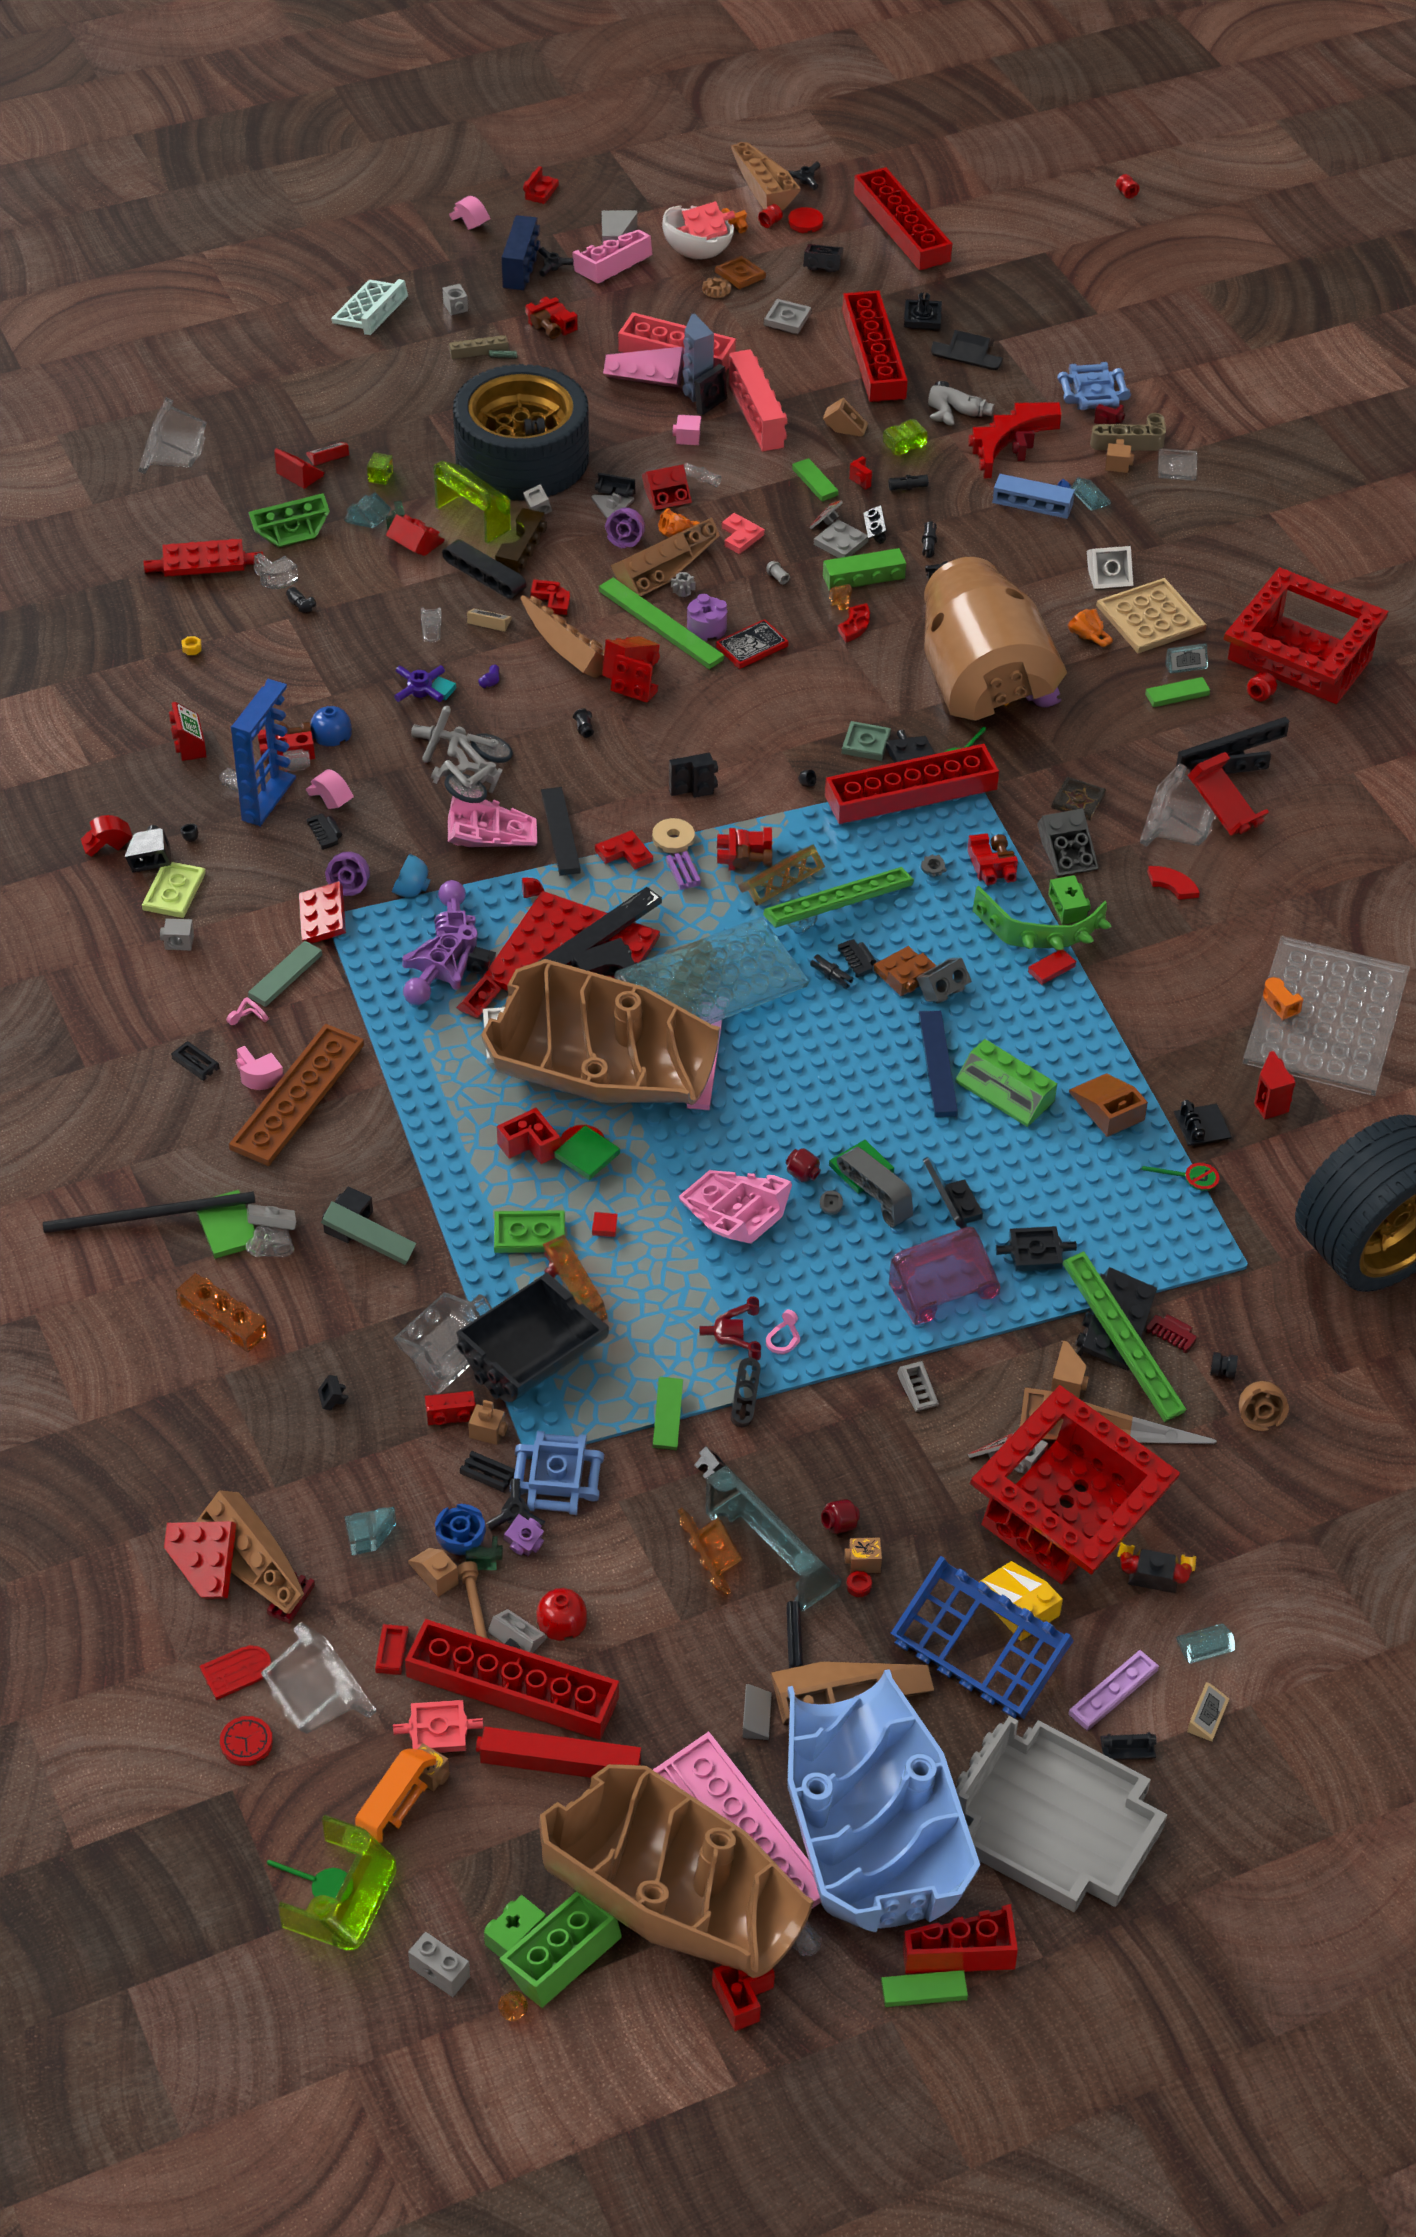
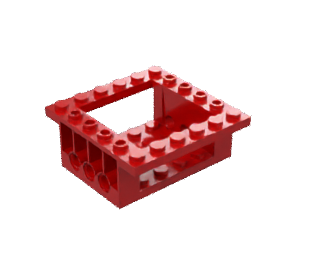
M1279 567L1225 632L1224 640L1230 642L1228 659L1257 672L1270 673L1281 682L1338 704L1372 660L1378 629L1386 620L1389 611ZM1289 590L1353 616L1358 620L1342 640L1335 638L1327 633L1284 617L1287 591Z
M1059 1385L972 1477L970 1485L990 1499L981 1525L1062 1585L1078 1566L1092 1575L1178 1479L1180 1472ZM1062 1418L1063 1422L1058 1437L1052 1446L1016 1484L1007 1479L1006 1477ZM1081 1484L1087 1491L1079 1492L1075 1489L1074 1485ZM1067 1500L1072 1504V1507L1065 1508L1060 1504V1501Z

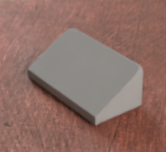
M508 1609L493 1616L488 1629L491 1635L504 1644L508 1639L512 1638L519 1644L521 1650L531 1653L547 1638L545 1633Z
M746 1684L743 1738L769 1740L772 1693L750 1684Z

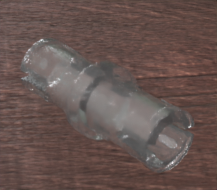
M688 462L684 464L686 475L695 478L700 483L703 481L714 487L719 486L721 482L720 475L709 472L704 467L699 468L691 465Z

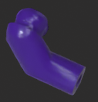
M491 665L489 673L479 678L478 683L482 688L498 684L499 666Z

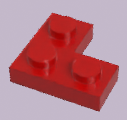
M632 830L595 845V852L605 864L625 857L634 869L653 863V855Z

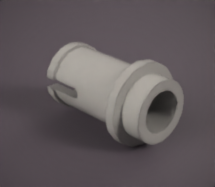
M771 561L767 564V573L770 576L773 575L780 584L783 585L789 581L790 575L781 568L779 562Z
M414 724L411 735L414 738L429 739L430 741L435 726L426 727Z

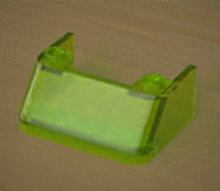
M440 461L434 465L436 508L439 509L459 496H463L484 511V531L487 544L511 530L510 500L506 495L497 491L463 466L446 461Z
M324 1815L322 1823L325 1841L344 1847L346 1851L356 1855L355 1860L335 1899L325 1895L317 1896L310 1901L306 1910L280 1902L278 1907L282 1928L344 1950H354L362 1944L396 1874V1860L365 1829Z

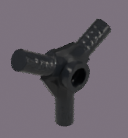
M815 162L810 167L803 166L801 170L788 171L792 178L799 179L802 184H809L813 190H816L819 186L814 180L815 171L821 167L819 162Z
M544 247L539 249V253L544 257V267L539 271L542 277L550 270H558L562 265H574L573 258L559 257L557 253H549Z
M510 1479V1498L504 1504L501 1510L502 1513L486 1522L489 1529L492 1531L505 1522L513 1523L518 1514L527 1520L529 1518L536 1520L543 1527L545 1521L529 1513L530 1509L524 1499L521 1498L520 1479Z

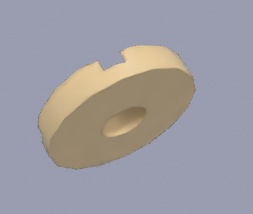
M675 818L665 819L657 823L652 833L654 845L657 848L659 846L667 853L686 851L690 845H693L695 837L692 825L687 821ZM670 835H677L678 837L673 838V837H669V836H670Z

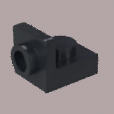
M475 946L473 952L468 955L466 970L484 975L495 960L496 952Z

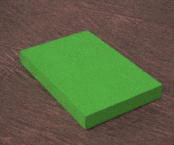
M235 1190L218 1196L238 1194L240 1192ZM245 1204L196 1211L214 1259L260 1246V1241L253 1224H249L247 1221Z
M565 1210L494 1211V1253L545 1252L550 1247H553L556 1252H565Z

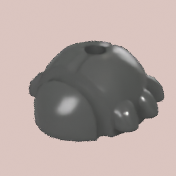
M931 854L930 856H925L921 863L922 871L932 877L940 876L942 872L947 871L945 862L940 855Z

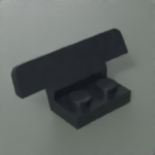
M958 330L954 331L950 345L933 341L931 348L932 355L990 370L999 369L1004 359L987 354L989 346L993 347L994 339Z
M926 1157L923 1161L956 1225L962 1231L969 1230L966 1223L981 1220L983 1212L966 1180L945 1184L934 1162L929 1157Z

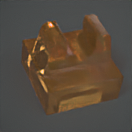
M850 584L831 588L828 599L831 606L837 605L840 611L848 609L847 603H850L852 594Z

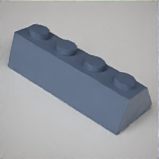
M694 313L691 314L685 328V339L683 340V392L693 402L696 401L694 381L713 368L714 333Z

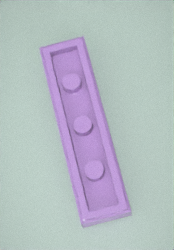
M1139 1650L1069 1709L1068 1715L1085 1730H1090L1158 1671L1159 1665Z

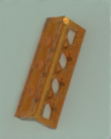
M814 844L744 881L738 887L741 893L749 891L757 906L823 869L825 865ZM811 855L817 865L813 869L805 866L807 857ZM791 866L800 868L797 878L789 876ZM774 876L783 878L780 888L772 885ZM758 885L767 887L765 896L761 899L755 890V887Z
M565 1235L544 1243L543 1247L547 1256L575 1301L579 1305L583 1303L593 1313L596 1312L602 1321L608 1319L602 1298Z

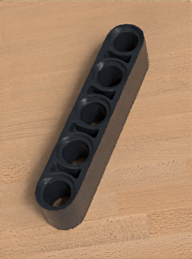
M457 539L442 550L443 558L447 563L508 599H512L527 587L523 576L460 539Z

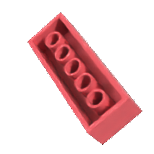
M632 312L618 333V351L627 353L674 347L684 348L683 340L685 339L686 326ZM714 333L713 368L721 364L725 366L726 372L729 368V353L736 352V338Z
M751 349L729 353V386L762 452L784 448V440L787 439L785 430L787 416L786 413L782 412L781 404L779 401L777 402L775 392L771 390L769 380L765 378L764 370L762 367L760 368L757 356H754Z

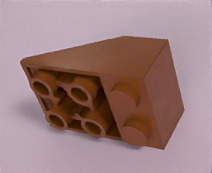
M1106 1073L1069 1089V1093L1106 1137L1145 1120L1148 1104L1146 1099L1134 1086Z

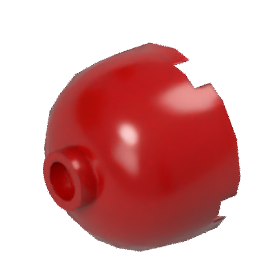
M556 1588L547 1592L540 1599L536 1610L540 1631L545 1633L548 1638L557 1641H564L566 1637H577L585 1629L587 1623V1609L582 1597L567 1588Z

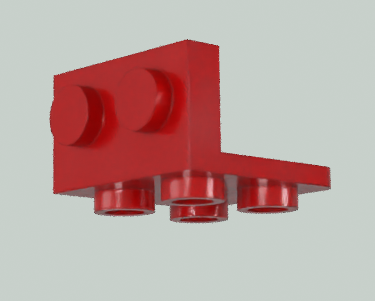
M617 654L613 661L610 691L648 703L658 692V685L651 683L652 665Z

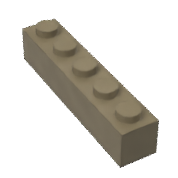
M506 335L449 343L451 359L487 355L489 350L508 351Z

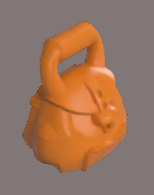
M667 508L660 515L658 527L661 534L669 538L700 522L690 521L682 516V514H676Z
M1085 609L1079 612L1068 624L1071 633L1079 635L1081 639L1092 640L1101 647L1108 646L1113 642L1112 637L1103 631V621L1100 620L1096 609Z

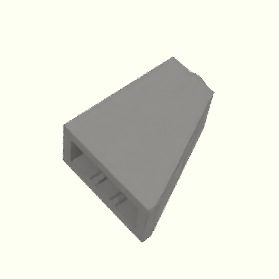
M637 210L602 211V245L603 241L618 240V236L637 229Z

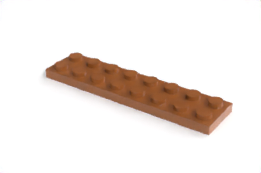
M325 1024L229 1143V1149L270 1166L363 1048L364 1039Z

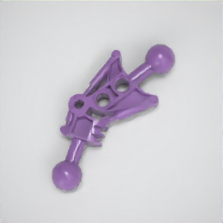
M446 881L440 886L438 896L441 903L447 906V911L435 917L436 937L429 939L416 950L402 957V966L404 968H414L423 972L419 978H412L404 985L403 995L406 1001L412 1005H421L429 1000L431 995L430 984L435 978L448 982L455 990L460 989L461 980L467 966L468 955L473 952L475 946L477 947L475 916L465 915V911H460V904L464 902L466 891L463 885L457 881ZM460 957L459 963L456 965V961Z

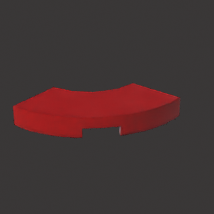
M867 603L848 608L849 618L838 625V632L845 643L858 638L868 628L870 609Z
M1148 866L1147 872L1152 887L1168 889L1175 894L1178 900L1199 898V889L1185 874L1167 867Z

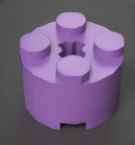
M699 594L687 607L688 630L704 641H707V638L716 636L717 639L721 638L727 630L726 602L710 597L707 594Z

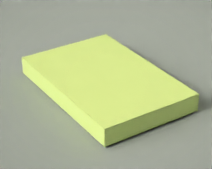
M171 862V865L161 867L142 903V910L184 918L206 874L205 868Z

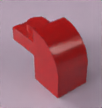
M103 815L89 822L92 829L81 838L85 853L92 857L105 844L119 851L132 839L133 835L127 822L117 816Z

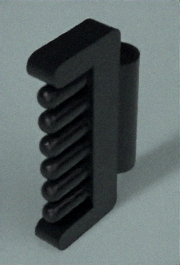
M321 813L307 818V825L311 827L322 850L338 845V839L342 837V832L332 816L325 818L324 814Z
M852 939L838 944V951L848 961L850 968H853L855 977L859 978L873 972V965L876 963V960L864 942L857 944Z

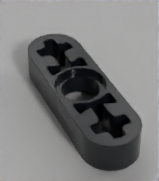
M750 1357L743 1359L739 1364L730 1416L732 1423L741 1428L747 1427L752 1422L761 1370L759 1362ZM747 1365L752 1366L751 1369L753 1370L750 1380H745ZM742 1387L750 1388L752 1396L749 1398L742 1397L739 1394V1389ZM742 1405H746L744 1420H741L738 1415Z

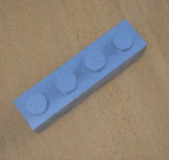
M999 474L994 486L992 503L1068 519L1073 506L1075 489Z

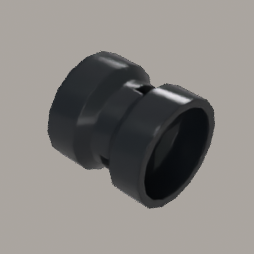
M538 418L537 420L524 419L525 436L545 433L544 418Z
M1213 1352L1210 1376L1218 1377L1219 1375H1225L1229 1379H1235L1238 1355L1230 1354L1227 1357L1219 1352Z

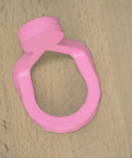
M246 997L243 999L238 1010L232 1011L228 1015L227 1022L230 1025H235L242 1016L249 1013H254L263 1022H267L269 1018L255 1002ZM247 1003L253 1007L243 1010Z
M786 1310L782 1314L784 1321L778 1324L766 1337V1346L773 1353H789L800 1342V1336L794 1325L798 1321V1316L792 1310ZM789 1325L793 1334L789 1345L783 1348L774 1346L771 1342L772 1337L781 1328Z

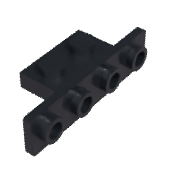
M1244 751L1229 755L1230 759L1222 769L1226 774L1268 769L1271 753L1270 751L1245 754ZM1210 758L1191 760L1189 763L1188 774L1199 763L1204 762Z

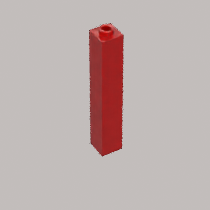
M484 1727L483 1736H478L476 1743V1752H480V1763L592 1778V1776L609 1764L641 1765V1747L492 1727Z

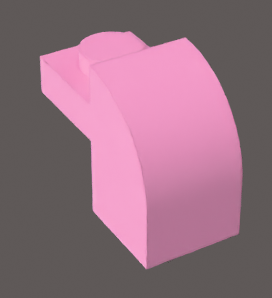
M467 196L455 203V211L449 214L452 221L462 217L468 230L490 219L484 205L473 196Z
M330 769L315 777L311 781L312 785L306 788L309 796L321 795L328 809L339 808L354 797L344 779Z
M245 1046L237 1049L238 1059H236V1065L240 1070L241 1082L246 1087L254 1090L270 1089L276 1086L283 1077V1067L272 1053L255 1060Z

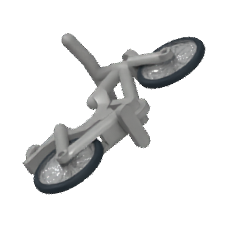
M444 706L422 759L425 763L430 762L440 738L450 741L447 754L450 757L458 758L460 764L455 766L450 760H446L441 768L435 767L431 778L434 779L433 783L437 784L439 779L445 776V787L452 796L467 803H480L487 797V790L483 783L485 781L490 783L491 786L488 792L493 793L503 771L500 768L497 770L495 763L508 762L513 755L512 749L504 740L491 734L481 733L472 735L468 733L466 735V731L462 727H456L451 732L444 730L451 712L449 706ZM463 750L472 758V760H473L475 763H472V762H469V761H468V759H467L466 755L464 754ZM466 770L474 771L475 774L473 776H470L467 774H463V772H465Z

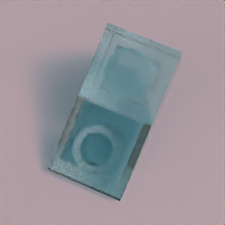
M374 492L370 496L365 495L358 504L353 503L346 510L348 514L344 521L350 524L374 528L386 519L391 508Z
M394 1507L379 1508L375 1511L354 1513L344 1517L351 1555L376 1551L396 1526Z

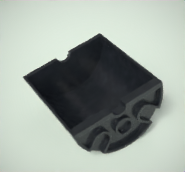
M545 1273L457 1331L458 1343L456 1346L474 1371L473 1375L477 1383L480 1385L484 1384L495 1399L500 1398L504 1401L512 1402L605 1340L609 1334V1326L583 1303L579 1305L566 1288L550 1274Z

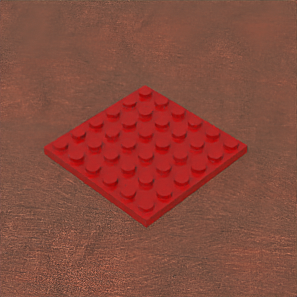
M542 891L485 974L502 989L508 991L507 985L516 969L539 961L607 913ZM634 922L605 943L621 938L623 943L629 946L634 963L637 962L641 967L660 938V931ZM606 975L611 978L622 980L621 978L616 976Z

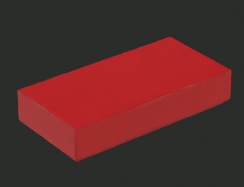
M1062 949L1030 965L1028 973L1043 985L1076 967V960Z
M383 1624L375 1673L402 1674L409 1633L408 1626Z

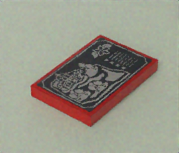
M765 619L716 641V648L738 669L788 647V640Z

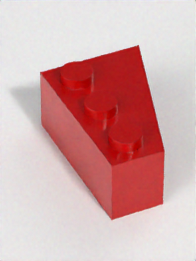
M641 636L626 637V639L616 638V640L606 639L602 675L612 679L613 661L617 654L651 664L652 666L655 665L660 658V645Z

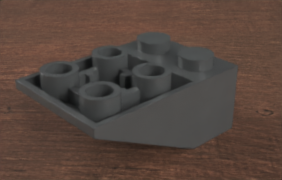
M1083 809L1043 815L1037 823L1041 841L1057 877L1098 869Z

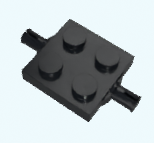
M901 729L897 731L899 739L889 740L886 744V748L894 763L935 754L926 736L909 738L903 729L902 731Z
M1057 1226L1010 1229V1245H996V1255H1011L1014 1260L1015 1271L1063 1269V1251H1077L1076 1241H1061L1058 1236Z

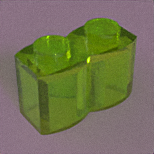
M911 419L905 421L900 426L895 425L883 431V443L894 455H901L910 449H918L927 443L928 432L917 420Z

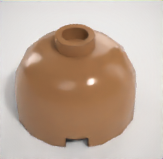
M1267 1381L1253 1382L1248 1385L1241 1393L1238 1401L1240 1416L1247 1427L1258 1431L1269 1430L1267 1427L1273 1425L1279 1426L1286 1419L1289 1411L1287 1398L1279 1386Z

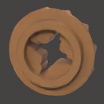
M722 277L708 278L707 281L703 282L702 291L709 297L721 298L731 292V284L728 280H723Z

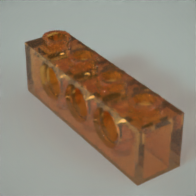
M194 1273L176 1289L179 1306L247 1353L268 1335L267 1322L261 1314L254 1313L248 1309L245 1303L242 1301L238 1302L232 1298L226 1290L219 1289L213 1285L210 1279L203 1278L199 1274Z

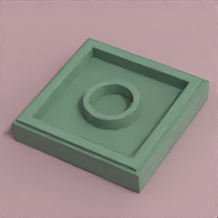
M851 721L841 754L882 761L887 741H889L891 735V728Z

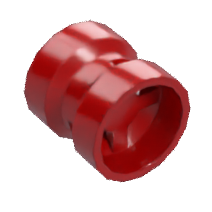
M1128 174L1121 175L1116 181V188L1127 199L1135 197L1140 190L1139 184L1133 181V178Z
M771 204L758 214V220L765 228L771 227L783 217L782 210L776 204Z

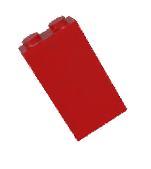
M1224 752L1199 763L1187 776L1230 836L1236 833L1243 834L1247 832L1251 826L1254 828L1260 826L1265 821L1263 818L1269 811L1265 809L1257 814L1254 813L1222 769L1230 759L1228 754Z

